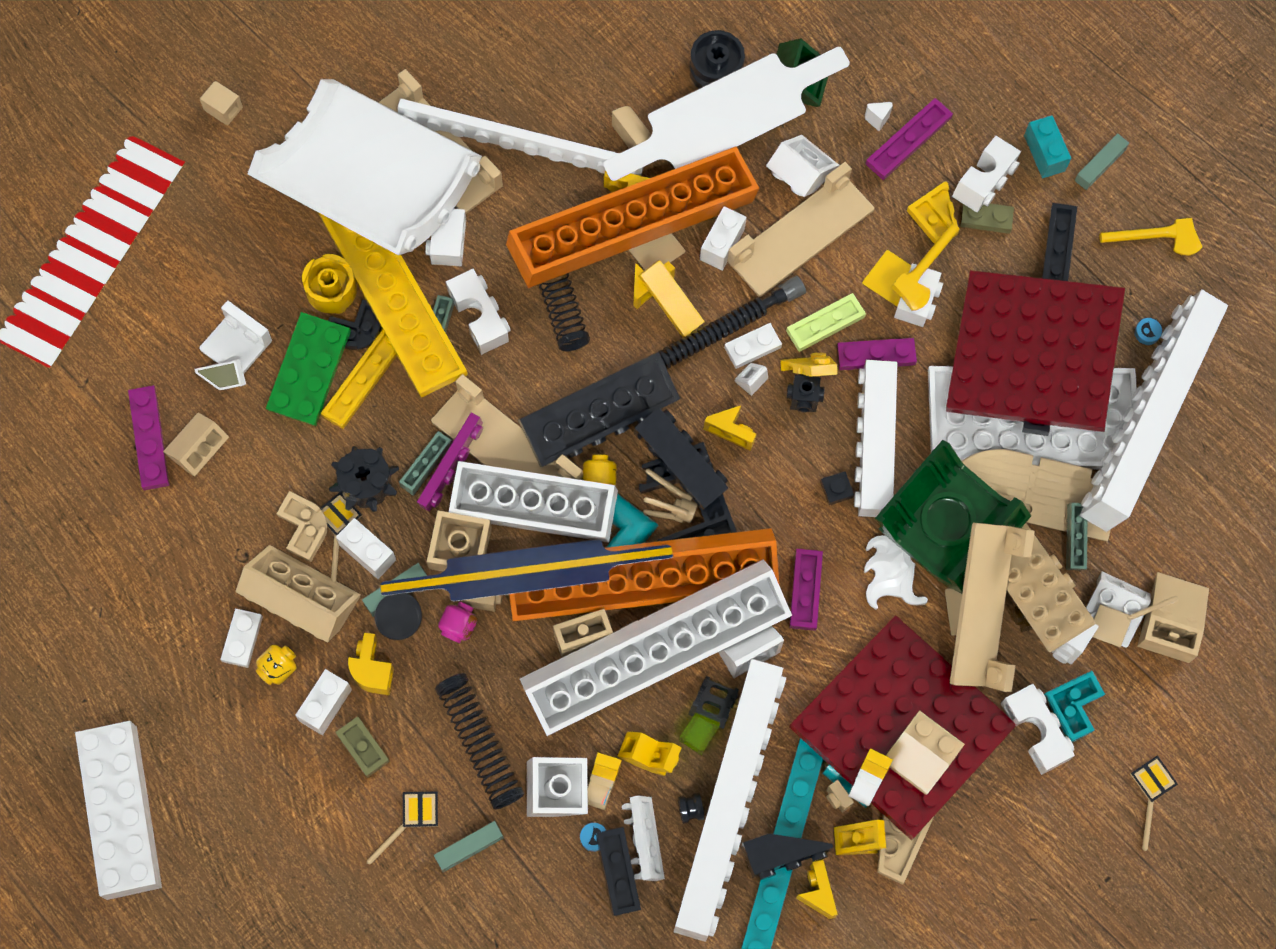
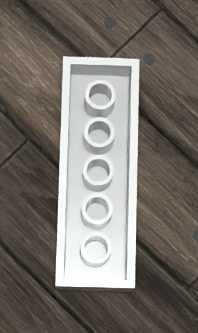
M458 461L449 513L488 519L491 521V524L609 542L618 490L615 485Z
M131 721L75 732L99 896L109 900L162 888L137 727Z

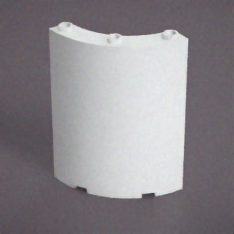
M321 79L307 107V111L310 113L303 123L297 122L285 135L286 141L281 145L275 143L268 148L257 150L248 175L389 251L401 255L412 252L426 241L441 224L445 225L448 222L452 210L459 202L472 177H475L479 172V162L482 156L334 79Z

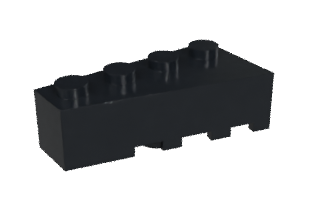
M658 407L635 427L634 435L639 440L644 438L647 449L654 457L662 459L665 469L675 479L678 478L680 480V486L704 510L728 490L726 485L728 480L720 470L715 472L709 466L711 460L703 450L697 452L691 445L694 442L692 437L684 429L681 432L674 425L676 422L674 416L667 409L662 411Z

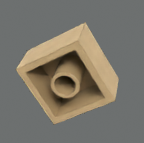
M437 511L427 558L429 569L443 572L447 568L448 559L486 554L492 529L491 521Z

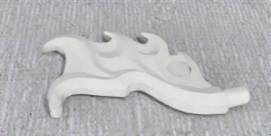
M881 535L872 538L867 544L866 551L874 547L877 552L869 559L864 568V573H867L870 569L875 572V577L868 585L866 591L868 604L877 609V600L880 597L894 596L902 598L904 602L910 605H925L928 599L926 597H917L912 591L915 563L912 562L910 556L887 536Z

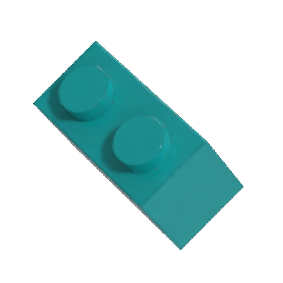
M1053 115L1029 122L1024 138L1042 179L1065 172L1070 163L1071 156Z

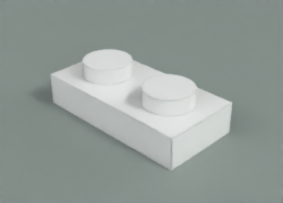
M771 323L724 345L736 369L782 347V343Z
M235 608L220 659L222 662L246 668L249 667L263 619L261 614Z

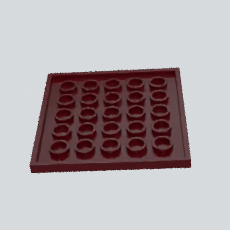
M970 270L946 412L1105 432L1125 288Z
M895 615L790 724L789 728L852 786L869 750L873 749L886 756L919 711L965 745L927 795L890 767L886 772L871 804L912 841L1016 727V724L975 686L950 684L952 665Z

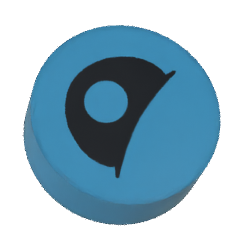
M1152 318L1142 319L1135 328L1136 339L1145 345L1156 343L1162 334L1160 323Z
M589 823L584 826L580 833L582 846L588 851H599L595 833L606 831V829L599 823Z

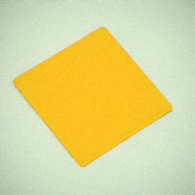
M886 250L862 284L898 307L901 297L891 286L902 273L908 274L912 265Z

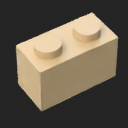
M605 609L553 626L554 637L562 658L613 633Z

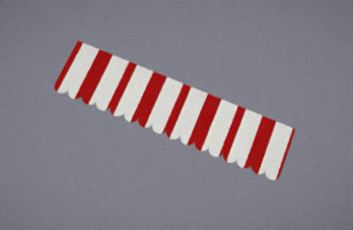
M132 136L125 140L124 146L126 149L119 150L116 154L117 161L111 162L108 165V172L110 174H104L100 177V186L93 188L91 191L92 199L86 200L82 205L84 212H79L74 216L75 224L68 226L65 230L67 237L59 239L57 242L58 250H54L49 254L48 260L50 263L43 264L39 269L41 276H36L32 279L31 287L33 289L24 291L22 295L24 302H19L14 306L13 312L15 315L8 316L5 320L6 328L0 329V343L49 369L185 163L137 137Z

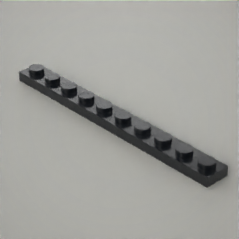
M1052 203L1042 279L1068 281L1078 206ZM1024 421L1022 432L1048 436L1050 425Z

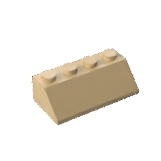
M271 545L244 566L236 589V593L244 596L247 600L255 602L266 608L269 612L286 619L294 626L300 627L313 634L316 638L329 642L340 631L361 595L337 581L332 582L330 577Z

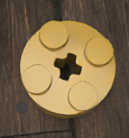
M325 254L321 258L311 260L304 268L302 282L308 302L320 312L341 314L353 303L356 297L357 284L354 273L344 258L334 254Z

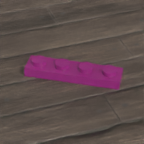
M934 98L866 160V165L882 180H885L952 119L953 113Z
M153 385L128 390L141 487L143 490L170 486L166 455L163 452L165 448L156 388Z
M470 413L419 497L417 503L428 512H430L432 507L436 508L443 497L442 490L446 484L450 485L455 478V469L458 461L464 462L470 452L468 447L473 439L477 440L480 437L484 427L478 415Z

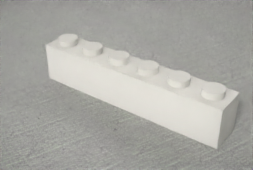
M866 360L864 368L859 369L858 384H863L862 393H858L857 407L862 408V417L857 418V433H861V442L856 444V457L860 458V467L855 469V482H859V492L855 491L854 507H858V516L876 517L893 498L897 362Z

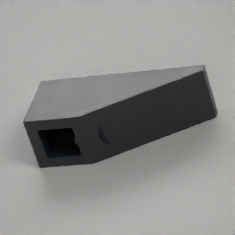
M776 834L760 836L743 842L741 846L752 878L759 876L760 880L775 876V870L786 867L787 871L803 866L801 861L812 858L813 862L829 857L827 852L833 849L832 843Z

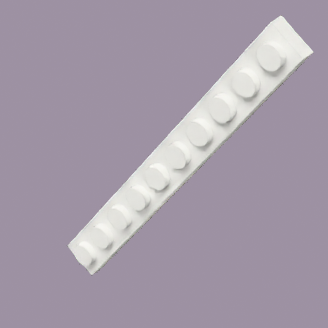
M401 98L398 104L399 114L430 130L449 132L457 137H469L481 143L500 145L504 149L524 151L528 155L548 157L552 161L572 163L580 168L596 169L604 174V161L619 154ZM643 167L630 174L641 176Z

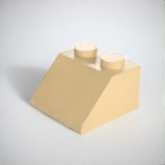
M919 711L886 756L893 759L890 765L892 770L927 795L965 744Z

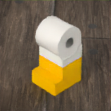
M870 749L855 779L856 781L849 797L869 806L893 759Z

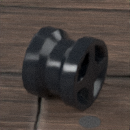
M694 793L692 797L687 798L684 796L677 797L683 824L688 823L691 819L699 821L705 819L700 793Z

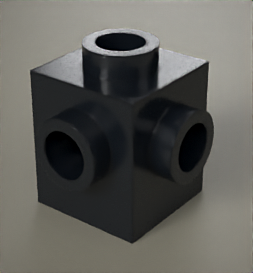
M804 374L794 376L793 384L788 383L786 398L791 399L790 410L816 412L818 402H823L825 387L820 386L821 377H811Z

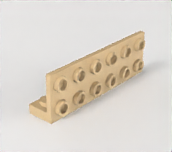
M406 69L398 74V88L378 102L397 113L400 98L430 106L423 98L421 85ZM441 130L434 131L471 150L460 137ZM486 156L480 159L479 172L475 177H472L465 192L455 206L457 209H464L465 215L503 186L502 173Z
M846 162L826 176L823 188L755 239H752L748 234L729 248L727 262L758 297L763 296L874 211V206L849 180L852 168Z
M463 374L456 381L458 390L431 419L436 427L454 440L470 413L478 415L483 422L482 426L484 428L480 437L477 440L473 439L468 448L470 449L469 453L483 465L582 480L583 470L563 454L558 460L540 467L522 428L484 399L482 389Z
M972 524L950 684L986 686L1003 692H1012L1015 665L998 661L997 653L1011 555L1031 558L1034 530L1003 525Z

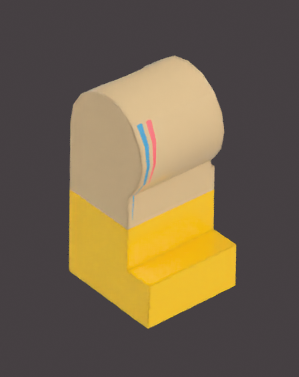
M601 753L597 754L587 789L588 805L605 810L621 767L620 759Z

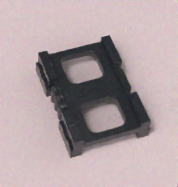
M706 676L688 715L694 716L696 712L720 722L719 727L724 729L729 718L730 708L733 709L737 700L739 689L735 688L733 690L709 680L710 677ZM714 687L726 692L727 696L722 699L712 695L709 691ZM707 703L719 708V714L715 715L703 710V704Z

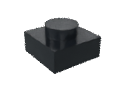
M846 471L820 480L829 506L854 498V492Z

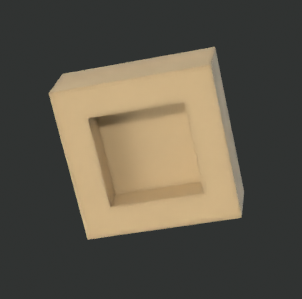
M838 780L827 788L828 795L826 797L834 809L839 808L843 813L853 805L854 801L849 797Z

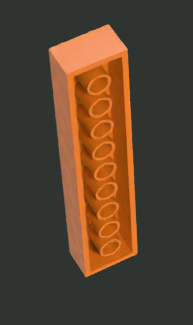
M735 146L510 230L506 246L527 287L530 288L716 217L724 206L734 210L752 203L759 187L738 148Z
M770 528L607 547L605 549L609 551H621L670 545L673 557L617 565L609 570V580L605 582L509 594L512 620L520 621L596 612L602 609L613 610L677 602L763 559L773 570L779 584L776 539Z

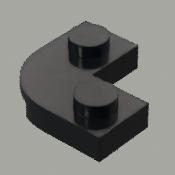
M363 299L355 322L330 316L328 320L351 329L345 349L349 350L367 348L373 343L382 328L368 302Z

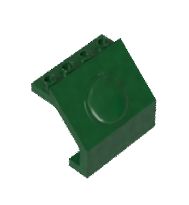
M942 440L875 519L880 525L879 530L938 581L962 594L972 524L982 523L1022 528L1031 517V514L1021 500L1014 497L1010 501L998 494L963 464L950 443Z

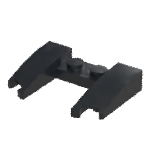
M704 442L693 445L697 452L703 450L709 457ZM661 458L642 464L643 470H652L672 485L680 482L678 478L675 479L665 469ZM710 462L709 466L714 470L712 463ZM648 474L646 484H639L641 494L665 487ZM722 494L706 509L702 510L700 508L705 522L660 538L657 541L736 533L737 530L724 495Z

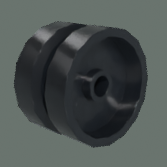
M715 30L700 35L694 41L690 52L689 71L690 78L698 89L744 68L745 52L740 40L729 32Z

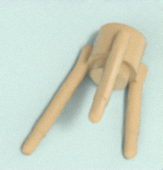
M646 469L645 472L682 499L676 498L674 504L670 505L645 497L644 502L670 510L671 513L644 510L643 513L654 517L672 519L681 523L683 521L690 523L697 504L691 501L692 498L688 494L682 492L652 470Z

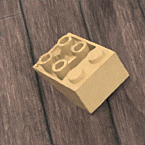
M1157 572L1151 593V602L1148 607L1174 596L1178 597V601L1145 615L1137 647L1187 663L1198 656L1204 632L1209 588Z

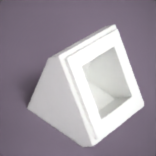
M892 102L867 104L865 120L880 131L890 117L893 106Z
M750 363L734 381L752 396L768 379L767 368L759 364Z

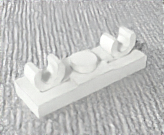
M646 796L630 797V803L622 805V810H632V817L624 820V824L633 825V843L637 853H639V858L631 860V864H640L641 866L640 873L635 874L634 878L646 881L663 880L665 878L652 798Z

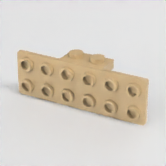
M1027 523L1022 527L1023 529L1031 530ZM1034 535L1031 558L1011 555L1007 591L1048 652H1053L1094 626L1096 622L1072 589L1076 585L1068 573L1062 575L1059 570L1062 568V565L1054 554L1049 556Z

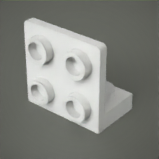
M227 301L221 307L225 316L224 320L200 346V350L217 364L240 359L244 374L272 342L268 329Z
M1101 571L1097 579V587L1086 609L1093 619L1100 604L1131 615L1149 606L1151 594ZM1144 615L1131 620L1121 646H1129Z

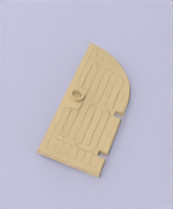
M986 450L962 460L965 466L1002 497L1010 501L1014 497L1021 500L1031 514L1026 523L1067 532V504L1081 503L1085 495L1091 492L1094 486L1091 484L1092 469L1043 457L1040 458L1039 466L1032 465L1033 455L1013 450ZM1088 521L1087 537L1107 542L1110 530L1106 532Z

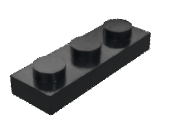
M624 827L595 833L612 916L641 910Z

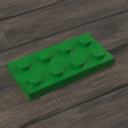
M301 312L266 410L316 427L351 329Z

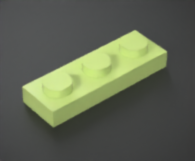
M852 293L787 327L786 332L800 352L865 318L866 313Z

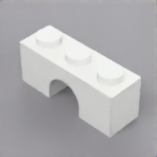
M995 136L983 151L977 167L985 172H981L971 166L959 181L952 197L977 213L983 205L988 207L996 195L994 191L996 189L1000 191L1008 179L1006 177L1007 174L1012 176L1020 163L1017 162L1021 151Z
M471 269L446 281L447 292L453 298L458 312L467 308H475L482 313L478 320L469 324L470 335L481 355L509 342L508 332L511 330L508 322L504 317L500 319L497 313L499 310L498 304L493 296L489 297L485 290L488 287L482 275L477 276L474 269Z
M1031 684L1006 697L1001 702V706L1016 726L1024 722H1030L1039 728L1041 741L1032 746L1028 753L1042 775L1075 756L1073 753L1074 746L1067 736L1064 737L1059 729L1060 722L1053 712L1050 713L1045 705L1047 701L1043 692L1039 688L1036 689L1034 684Z

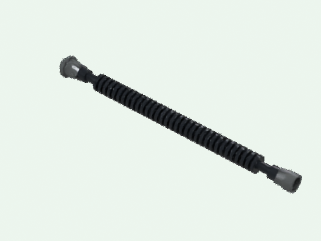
M794 276L779 285L778 289L771 292L769 297L763 300L756 297L749 301L748 304L745 303L742 307H738L737 310L734 309L731 313L729 312L725 316L720 317V319H716L714 322L703 326V329L700 328L687 335L686 338L683 337L680 341L678 340L674 344H670L669 347L659 350L658 352L666 369L671 368V365L674 366L682 362V359L685 360L688 356H693L699 350L702 351L705 347L711 346V344L716 343V340L720 341L722 338L738 331L739 328L742 329L749 325L750 322L753 323L756 319L767 315L766 309L775 304L780 305L786 301L790 302L806 294V288L802 280L798 276Z

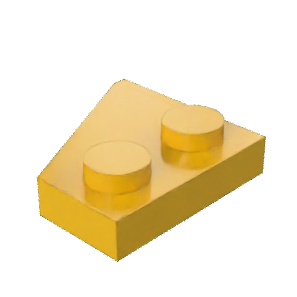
M946 181L907 208V212L934 244L952 223L958 226L957 220L954 218L953 202L950 201L948 192L949 185Z
M812 353L810 358L780 360L781 371L793 370V373L811 377L838 374L836 362L830 356H826V353Z

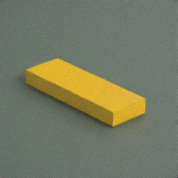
M660 260L654 262L638 275L682 337H686L705 322Z

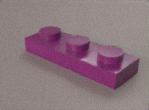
M914 338L837 343L839 370L863 369L866 360L897 362V367L915 366L917 363Z
M796 548L791 601L792 616H790L789 628L812 631L817 629L823 551Z

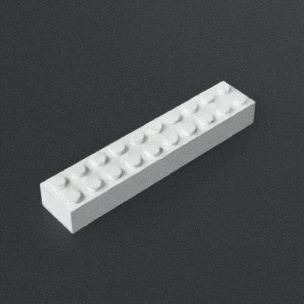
M1204 290L1199 291L1194 296L1190 295L1182 306L1178 305L1171 315L1173 321L1171 325L1166 327L1161 336L1164 340L1152 354L1151 358L1154 361L1152 365L1146 368L1142 375L1144 382L1142 386L1136 389L1132 396L1134 403L1132 407L1125 411L1122 417L1124 424L1122 428L1115 432L1112 438L1114 442L1113 447L1102 458V463H1104L1102 470H1099L1093 477L1091 484L1094 486L1081 502L1083 509L1080 516L1106 532L1129 518L1228 307L1227 304Z
M763 559L520 678V681L548 736L792 616L773 570Z
M754 659L751 660L674 933L706 942L708 935L713 937L719 920V917L714 916L716 908L721 909L727 890L723 889L722 885L724 881L729 882L735 862L729 860L731 854L736 856L742 838V835L737 834L738 828L743 829L746 823L749 808L745 807L746 801L751 803L757 782L752 781L753 775H759L764 755L759 753L761 749L766 750L772 729L767 728L768 723L773 725L779 703L774 702L775 698L780 699L785 685L786 677L781 676L783 672L782 667Z

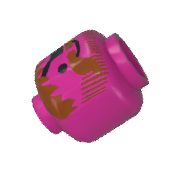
M459 602L457 606L447 605L438 623L439 629L442 630L441 635L457 643H461L462 640H469L478 622L477 616L472 613L474 608L462 602Z

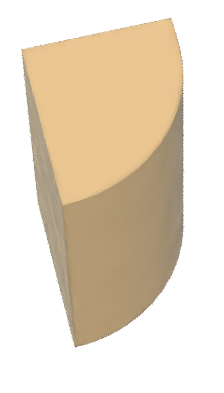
M624 106L612 111V127L629 149L651 137L652 134L631 107Z
M197 413L163 452L181 468L195 476L229 436L214 421Z

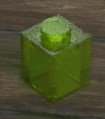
M695 713L680 735L679 741L702 756L720 730V723Z

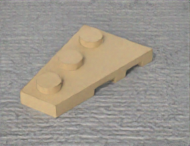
M883 815L886 849L879 850L877 873L903 885L933 818L911 841Z

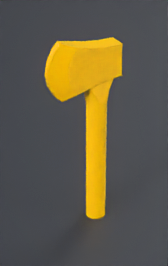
M1192 218L1176 219L1173 225L1167 227L1099 234L1100 243L1163 237L1175 238L1173 251L1186 256L1193 255L1202 248Z
M952 223L910 273H902L891 286L911 311L919 310L928 303L930 289L918 283V281L960 230L956 224Z

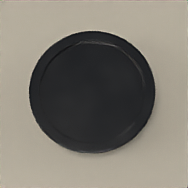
M407 593L387 595L379 602L375 611V623L382 635L392 640H403L412 636L418 630L422 620V611L418 601Z

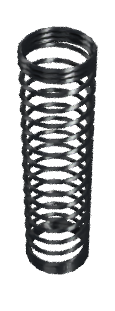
M569 273L562 280L552 283L543 282L539 286L540 290H542V297L545 298L546 310L550 313L549 319L552 320L553 332L557 335L558 348L561 351L580 349L590 341L589 333L583 331L586 325L582 324L584 318L579 316L581 310L576 309L579 303L574 301L577 298L576 295L572 294L574 288L569 287L572 284V281L568 280ZM561 282H569V284L565 287L555 290H547L552 285ZM542 285H548L545 289H542ZM572 289L568 294L559 297H549L558 291ZM544 292H551L547 296L544 295ZM574 296V299L566 303L552 305L553 302L561 298ZM547 299L552 300L549 304L546 302ZM568 304H577L575 307L569 310L554 312L556 309ZM549 306L555 307L552 311L549 310ZM579 311L578 314L572 317L557 319L565 313ZM551 314H558L554 318L551 317ZM581 318V321L573 325L559 327V325L566 321ZM554 321L560 322L556 326L553 324ZM584 326L578 331L561 334L572 327ZM556 328L563 329L559 333H556Z
M459 673L440 682L435 687V691L439 699L444 701L443 707L449 708L447 715L452 716L450 722L456 724L454 727L455 731H460L458 738L464 739L462 746L468 747L465 753L471 755L469 761L475 763L473 769L480 770L477 777L483 778L481 785L487 786L485 793L491 794L488 800L491 801L490 804L493 809L498 810L516 802L525 793L522 787H516L491 799L499 791L518 783V780H513L497 790L487 791L492 785L513 776L514 772H509L493 782L483 783L490 776L508 769L511 764L503 765L490 774L480 776V773L486 768L501 763L507 756H502L484 767L476 768L481 761L501 753L503 748L496 749L481 759L472 760L476 754L496 746L499 741H493L477 751L468 752L474 745L485 742L495 736V733L487 734L471 744H464L469 738L489 730L491 725H486L469 736H460L465 730L474 728L487 721L488 717L480 718L465 728L457 729V726L462 722L471 720L484 712L483 709L467 715L460 721H453L457 715L468 712L480 705V702H474L457 713H449L452 708L465 704L476 697V694H471L451 706L445 705L449 700L460 697L472 690V686H468L448 698H442V696L450 694L467 684L469 679L466 674Z

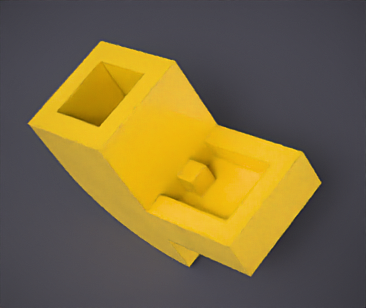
M364 633L363 640L358 641L356 656H360V658H348L350 673L357 685L363 690L370 693L390 695L394 672L392 663L374 661L378 640L375 634Z
M627 731L617 757L649 772L665 776L666 772L672 773L677 765L682 747L674 743L658 742L640 732Z

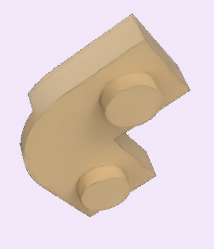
M289 491L276 513L278 517L298 526L286 549L312 562L326 536L327 520L316 504Z

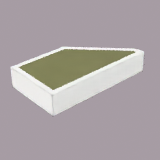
M240 359L195 369L196 374L218 390L246 384Z

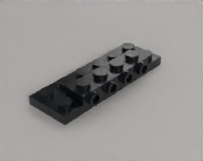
M656 352L518 419L539 466L544 467L558 460L562 454L572 458L584 452L582 447L590 443L594 447L607 440L605 436L613 432L615 435H619L629 430V424L635 421L638 424L641 423L658 407L660 409L680 400V397L659 352Z

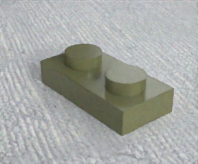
M962 204L960 227L1010 234L1014 207L989 204L988 207L983 205L977 213Z
M358 716L335 732L367 778L390 762Z

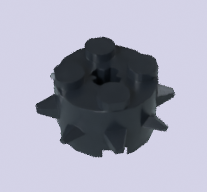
M353 446L352 451L342 457L339 462H332L331 466L336 470L337 482L329 488V491L342 493L346 500V510L350 511L357 505L359 508H370L372 512H376L377 505L385 500V496H396L397 491L392 487L391 475L397 472L399 467L388 466L382 456L383 448L379 447L376 450L358 449L356 446ZM367 476V480L361 481V477Z

